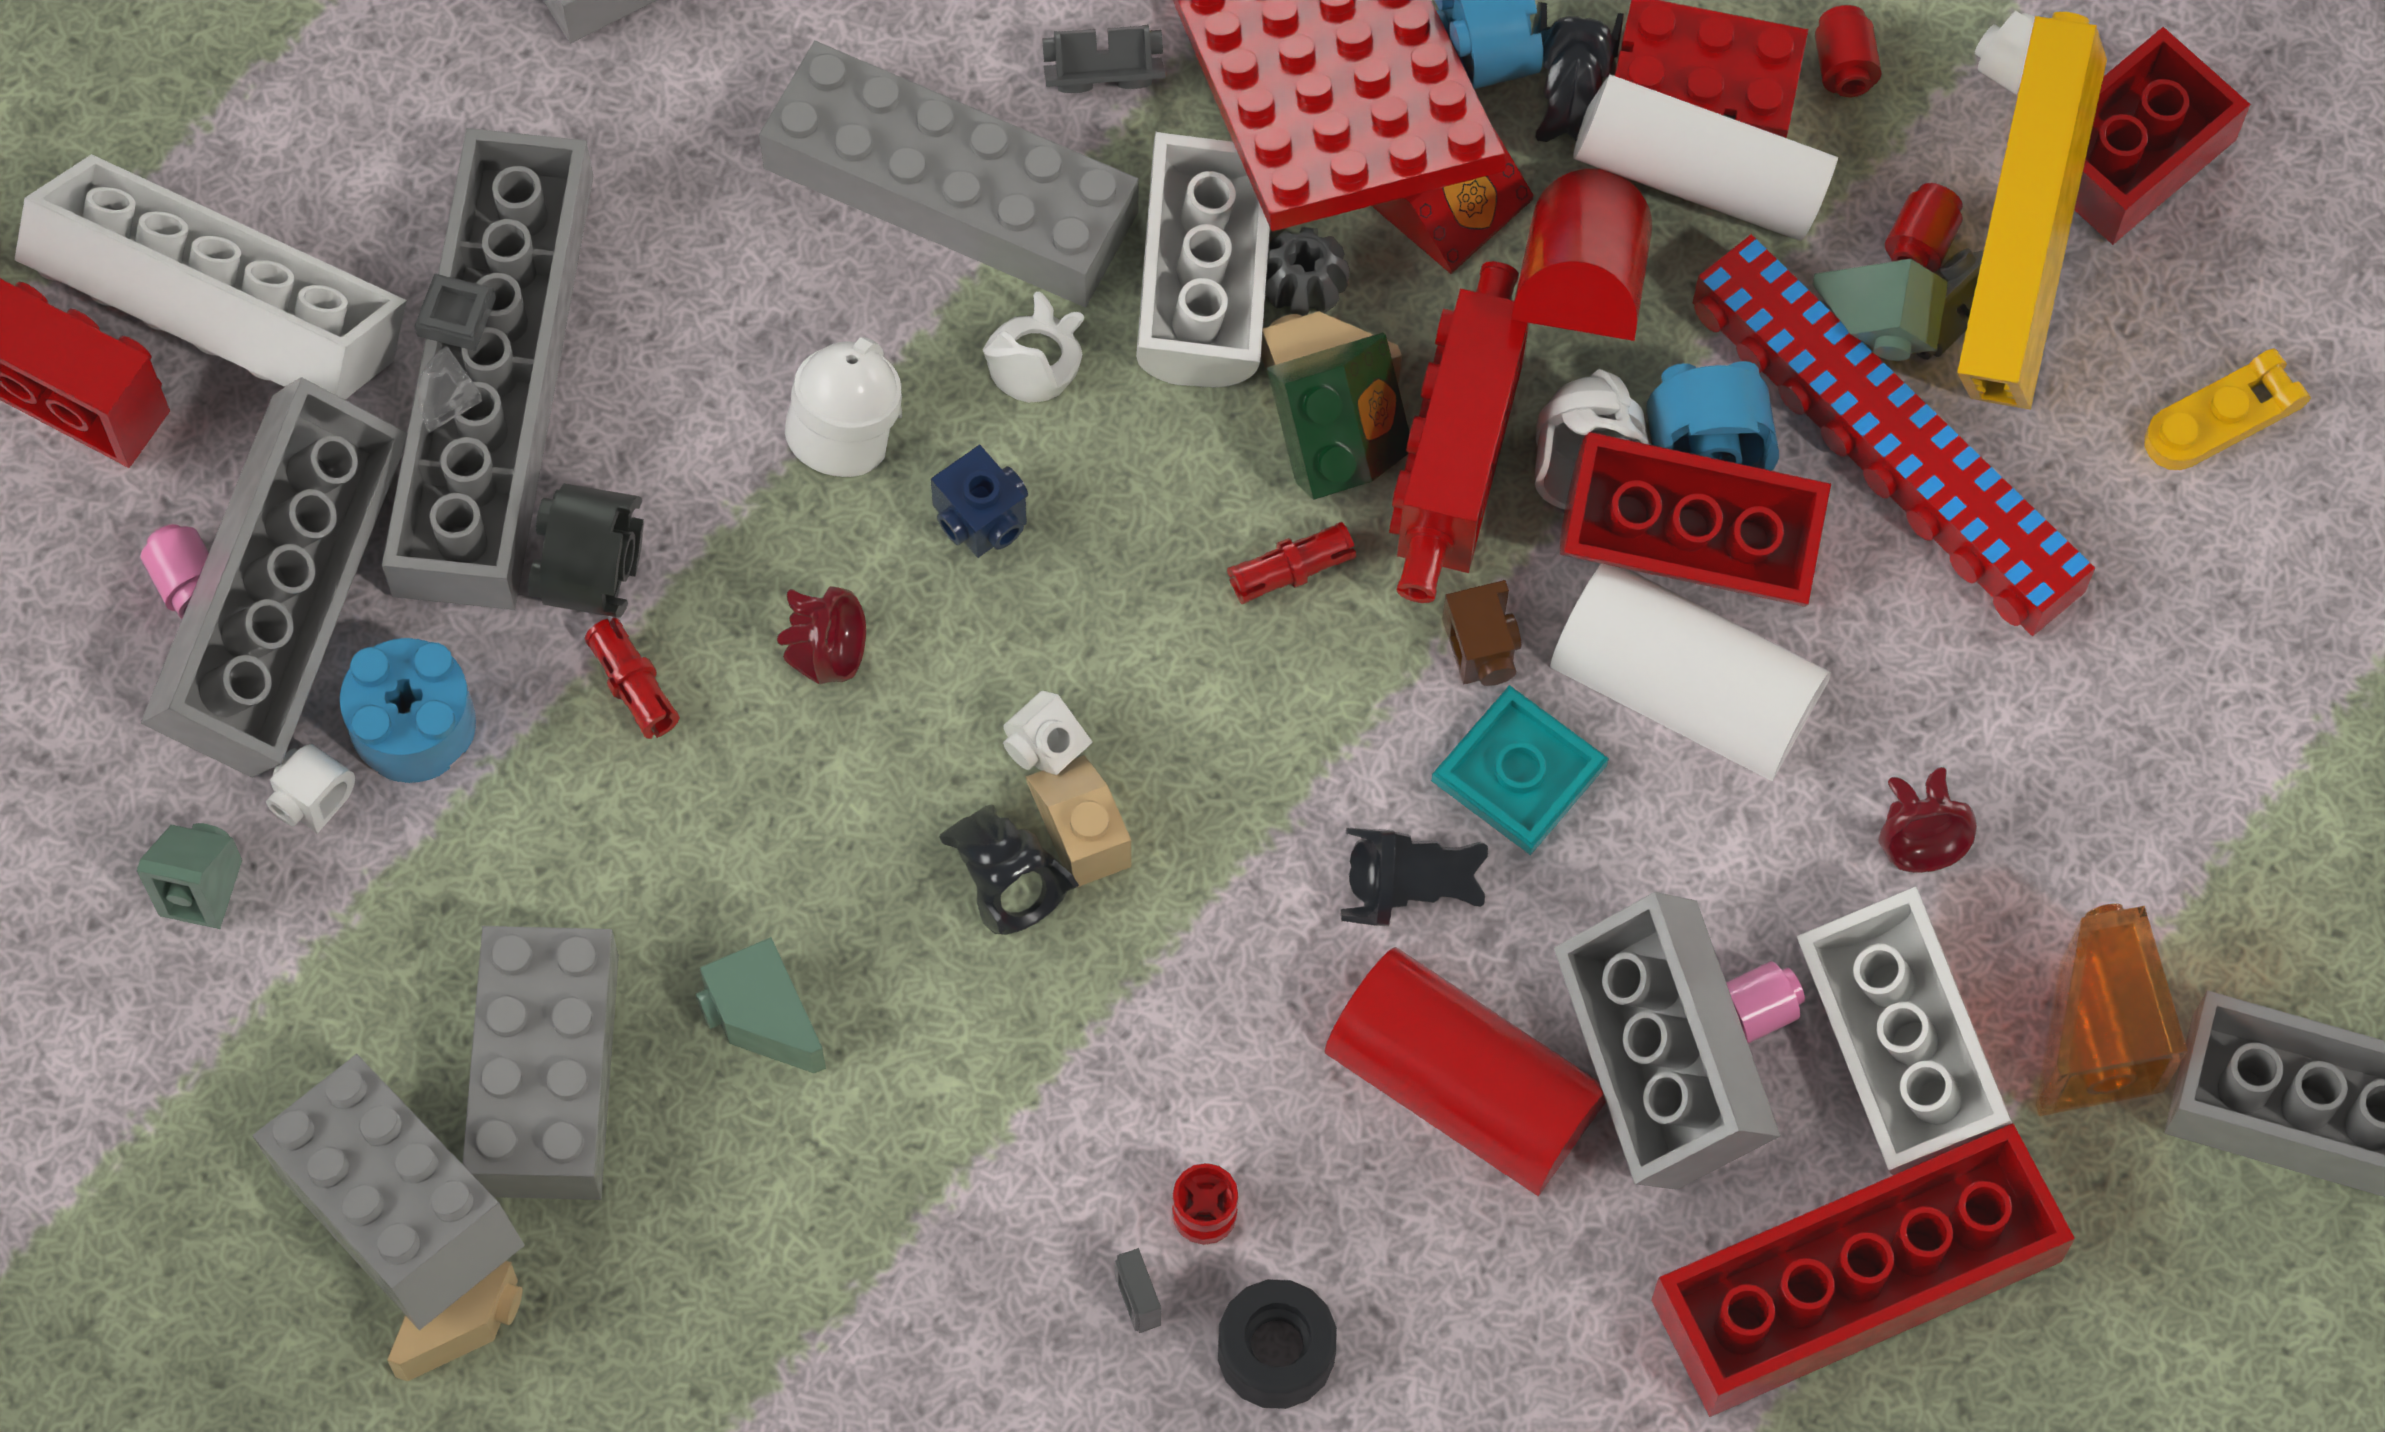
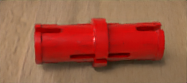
M1343 522L1334 524V526L1321 530V532L1294 542L1290 538L1276 543L1275 550L1252 560L1228 567L1227 573L1232 578L1229 581L1240 603L1245 604L1250 600L1263 596L1265 593L1290 584L1294 588L1308 583L1309 576L1334 565L1355 559L1356 551L1352 548L1355 546L1348 529Z
M612 618L610 622L608 619H604L593 625L587 631L584 639L604 668L609 678L607 686L612 695L617 699H622L625 705H627L645 738L652 739L653 735L658 738L671 731L677 725L680 717L655 679L657 671L651 660L642 657L636 650L619 619Z

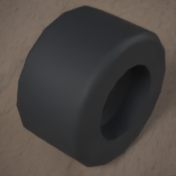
M1267 1279L1242 1290L1228 1303L1219 1323L1218 1363L1226 1383L1242 1399L1262 1408L1287 1409L1311 1399L1325 1386L1335 1363L1337 1327L1328 1305L1312 1289L1292 1280ZM1270 1321H1284L1292 1325L1300 1333L1303 1341V1349L1299 1358L1292 1364L1284 1367L1269 1366L1260 1362L1255 1357L1251 1348V1339L1254 1332L1262 1324Z

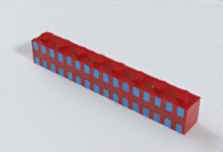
M1752 234L1698 276L1692 303L1694 304L1696 315L1702 324L1712 332L1717 333L1721 331L1735 344L1741 361L1756 364L1759 368V373L1763 372L1778 387L1782 401L1792 412L1798 415L1805 413L1821 429V436L1824 442L1835 454L1841 457L1848 455L1863 470L1865 481L1878 496L1884 499L1891 497L1906 512L1907 521L1917 535L1927 541L1934 539L1950 555L1951 565L1962 579L1969 583L1977 582L1993 597V603L1997 612L2006 622L2013 626L2021 625L2028 633L2034 636L2086 592L2095 567L1861 340L1851 335L1842 322Z

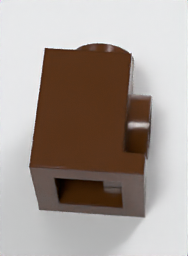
M1506 580L1445 594L1442 620L1463 685L1480 681L1484 686H1494L1507 682L1517 673L1513 662L1515 650L1521 649L1522 644L1515 616L1513 613L1505 614L1509 594Z

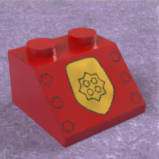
M1496 131L1495 133L1505 152L1506 171L1372 206L1450 274L1458 269L1527 206L1534 197Z

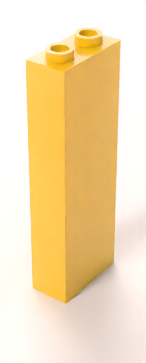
M2054 12L2052 18L2035 16L1957 370V374L1970 399L2029 410L2032 407L2107 62L2097 25L2089 24L2087 17L2076 13Z

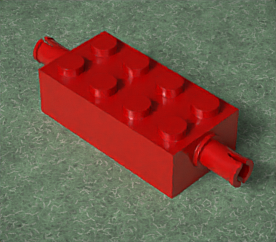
M1491 261L1482 264L1476 292L1460 288L1455 310L1443 308L1435 339L1437 348L1434 361L1428 363L1421 392L1423 401L1419 416H1414L1406 450L1409 453L1405 471L1400 470L1392 501L1394 510L1389 533L1399 535L1397 557L1406 558L1396 591L1401 597L1413 602L1430 603L1435 600L1436 587L1442 567L1465 573L1470 572L1524 362L1530 325L1527 322L1511 320L1514 305L1512 295L1519 278V272L1514 267L1502 262Z

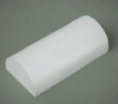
M1610 74L1587 107L1573 154V159L1799 241L1804 239L1816 218L1838 161V157Z
M1156 132L1154 137L1136 357L1138 364L1148 374L1175 385L1217 388L1235 385L1253 376L1260 364L1270 227L1235 145L1231 141Z
M1601 564L1582 592L1562 631L1550 664V668L1770 781H1773L1829 682L1831 675L1830 671L1629 569Z
M1917 887L1908 889L1797 936L1890 1173L1895 1175L2013 1123Z

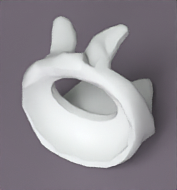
M1035 292L1033 316L1014 317L1005 322L989 337L983 348L991 378L996 386L1007 395L1028 403L1047 401L1059 396L1075 378L1083 355L1080 344L1073 334L1083 322V314L1071 312L1059 320L1053 316L1054 309L1041 292ZM1030 333H1041L1051 337L1058 343L1062 355L1055 364L1050 366L1045 354L1041 350L1022 346L1016 340Z

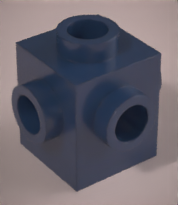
M980 444L930 479L932 504L939 512L937 520L942 530L954 544L960 545L964 542L977 558L993 547L996 550H1000L1010 545L1019 537L1024 529V525L1027 524L1026 498L1028 497V491L1026 486L1012 468L1006 466L1001 469Z

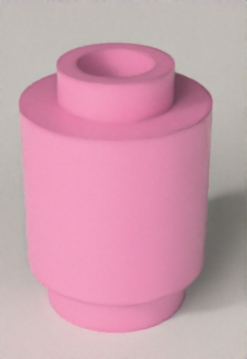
M171 524L159 528L149 536L147 545L143 548L140 558L166 607L171 611H176L178 616L183 619L209 552L195 528Z
M1770 961L1726 982L1748 1044L1800 1018L1799 1005L1805 1002V995L1797 976L1790 968L1782 970L1776 963Z

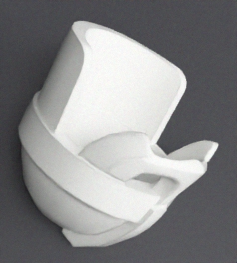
M860 337L857 342L834 343L810 355L798 368L793 381L791 403L786 416L785 437L794 455L810 468L832 476L854 477L864 475L873 470L885 458L890 428L894 425L897 418H902V394L898 373L890 362L884 358L883 349L878 343L865 337Z
M1598 369L1591 377L1579 378L1565 384L1539 413L1536 426V443L1538 447L1535 466V487L1545 501L1565 510L1576 459L1582 441L1589 432L1650 445L1642 408L1630 398L1627 387L1620 377L1610 372Z

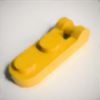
M2272 348L2259 354L2248 365L2159 411L2153 416L2144 436V446L2149 457L2157 465L2168 470L2187 469L2297 412L2310 401L2311 396L2301 382H2292L2284 371L2287 366L2286 361L2277 349ZM2261 384H2264L2273 396L2263 403L2259 401L2251 390Z

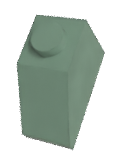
M1906 259L1814 274L1812 285L1849 333L1874 348L1873 352L1877 356L1888 360L1902 361L1909 359L1912 353L1937 350L1948 282L1916 261Z
M204 823L193 824L191 829L171 824L141 857L136 871L160 917L221 929L242 858L234 839L221 828Z
M772 937L700 967L705 990L695 993V996L710 1029L721 1025L729 1044L805 1071L817 1073L826 1069L823 1048Z

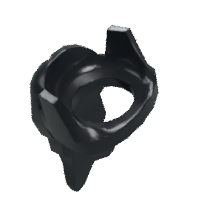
M1538 2L1531 35L1541 33L1543 45L1542 67L1548 69L1543 94L1548 99L1545 115L1535 132V138L1537 141L1548 142L1567 133L1577 141L1587 107L1601 88L1602 77L1609 76L1614 57H1618L1624 13L1617 14L1612 33L1608 26L1600 20L1593 18L1583 19L1579 16L1560 17L1549 27L1547 26V3Z
M987 805L971 816L961 819L939 836L944 845L957 848L962 861L966 863L970 876L977 886V905L982 922L994 934L1008 935L1038 923L1063 901L1069 890L1079 886L1073 875L1041 847L1035 834L1025 828L1018 830L1009 818L998 817L994 805ZM1032 871L1038 873L1041 876L1042 889L1036 902L1021 912L1010 913L1004 910L1001 904V894L1018 880L1022 874Z
M1346 828V834L1361 838L1355 843L1351 851L1349 883L1353 894L1364 902V906L1341 909V921L1374 926H1389L1392 908L1407 906L1408 900L1434 903L1440 897H1451L1473 906L1481 907L1484 905L1485 893L1475 879L1474 874L1488 857V846L1485 843L1477 842L1461 847H1442L1436 840L1412 841L1409 834L1395 832L1394 830Z

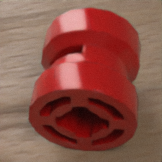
M1204 1163L1193 1165L1186 1169L1176 1180L1172 1198L1173 1221L1179 1233L1190 1242L1202 1245L1217 1243L1227 1237L1234 1228L1238 1213L1239 1196L1237 1184L1231 1174L1220 1166ZM1199 1214H1202V1215H1209V1214H1210L1211 1216H1209V1217H1202V1216H1199Z

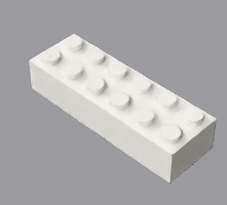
M92 154L24 199L15 261L38 271L42 277L48 280L62 282L90 295L99 304L113 306L139 318L150 328L166 331L186 340L206 354L220 356L249 370L257 378L271 380L286 387L302 377L345 400L394 361L407 300Z

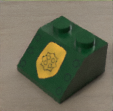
M1383 332L1267 367L1296 484L1313 500L1370 483L1408 455L1409 452H1406L1410 432L1387 337Z

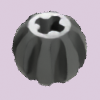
M1301 227L1300 234L1284 231L1273 238L1269 245L1270 251H1268L1265 296L1276 309L1291 306L1290 313L1301 316L1308 315L1309 308L1326 313L1336 306L1340 299L1339 293H1343L1348 286L1350 272L1348 262L1343 259L1345 255L1343 247L1333 236L1319 237L1318 229L1311 227Z

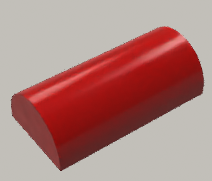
M1581 169L1562 175L1542 192L1537 200L1532 216L1511 320L1635 341L1652 234V217L1645 198L1630 181L1602 169Z
M1589 432L1582 441L1571 478L1561 529L1560 555L1806 607L1809 605L1831 483Z
M1397 947L1390 949L1382 956L1363 979L1339 1016L1325 1047L1326 1055L1538 1197L1606 1103L1598 1080Z

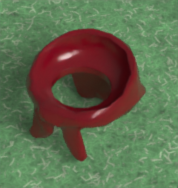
M830 586L822 598L803 595L793 589L788 590L787 600L790 608L794 611L789 617L792 626L783 630L777 636L779 645H789L784 652V660L794 669L820 685L829 682H845L852 679L861 664L866 642L865 614L857 597L850 590Z
M1944 767L1937 768L1928 776L1925 783L1927 795L1925 800H1920L1911 785L1903 779L1891 777L1888 780L1890 789L1899 801L1891 804L1886 823L1880 831L1878 842L1888 860L1899 870L1923 873L1951 866L1963 858L1974 844L1977 825L1973 809L1967 803L1951 801L1946 783L1947 770Z

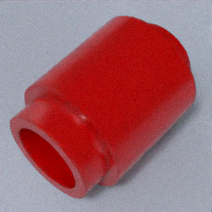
M1841 5L1824 12L1819 18V26L1815 31L1823 86L1828 91L1837 93L1842 97L1861 96L1877 84L1882 75L1873 23L1866 17L1865 12L1861 8L1853 5Z
M1936 183L1922 184L1917 191L1910 193L1885 241V250L1890 256L1891 261L1912 259L1931 272L1939 270L1963 221L1961 214L1963 203L1960 197L1951 189Z

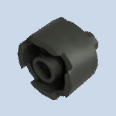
M564 483L559 490L555 491L553 499L543 498L537 514L536 533L537 535L545 536L542 559H535L530 569L528 579L529 596L541 598L543 605L621 618L628 606L627 599L618 598L621 582H626L629 576L636 577L641 554L644 519L632 517V513L635 509L640 508L642 497Z

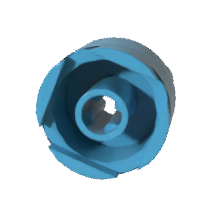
M1435 0L1439 9L1436 11L1474 89L1540 73L1543 62L1541 33L1531 35L1530 15L1537 13L1535 0Z
M1740 361L1728 366L1714 365L1696 368L1691 364L1682 363L1668 367L1663 371L1661 375L1662 383L1651 393L1646 405L1653 446L1770 471L1775 468L1779 460V448L1769 390L1765 381L1760 377L1759 368L1756 364Z
M400 638L380 643L374 647L363 648L352 658L350 668L341 686L340 709L354 749L360 758L368 766L376 770L378 774L389 780L404 783L431 780L449 770L450 765L463 752L465 753L471 745L476 729L475 709L461 667L452 657L451 652L440 643L421 639ZM410 708V712L405 713V709Z

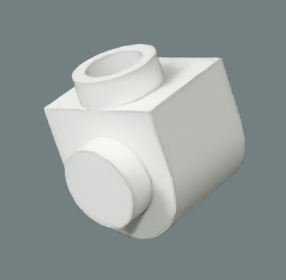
M2015 10L2001 28L1994 24L1986 31L1976 47L1975 55L1981 58L1978 64L1979 72L2018 96L2035 17L2027 13L2020 14Z
M1040 691L1004 724V731L1008 737L1003 742L1004 747L1013 760L1026 770H1030L1035 766L1041 771L1057 775L1092 743V740L1060 696L1046 691Z
M313 744L305 745L299 750L293 748L285 753L282 764L274 769L273 777L270 779L274 792L266 800V804L286 824L295 826L300 821L318 834L349 798L355 784V775Z

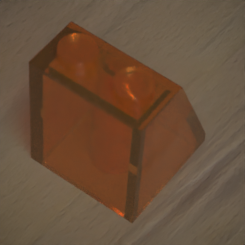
M2106 904L2088 911L2085 917L2081 918L2060 961L2036 1099L2039 1116L2163 1093L2188 1050L2145 906L2124 909L2122 904Z

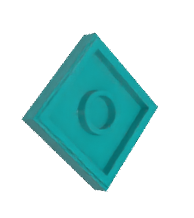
M1509 685L1432 773L1431 781L1531 856L1607 767L1609 758Z

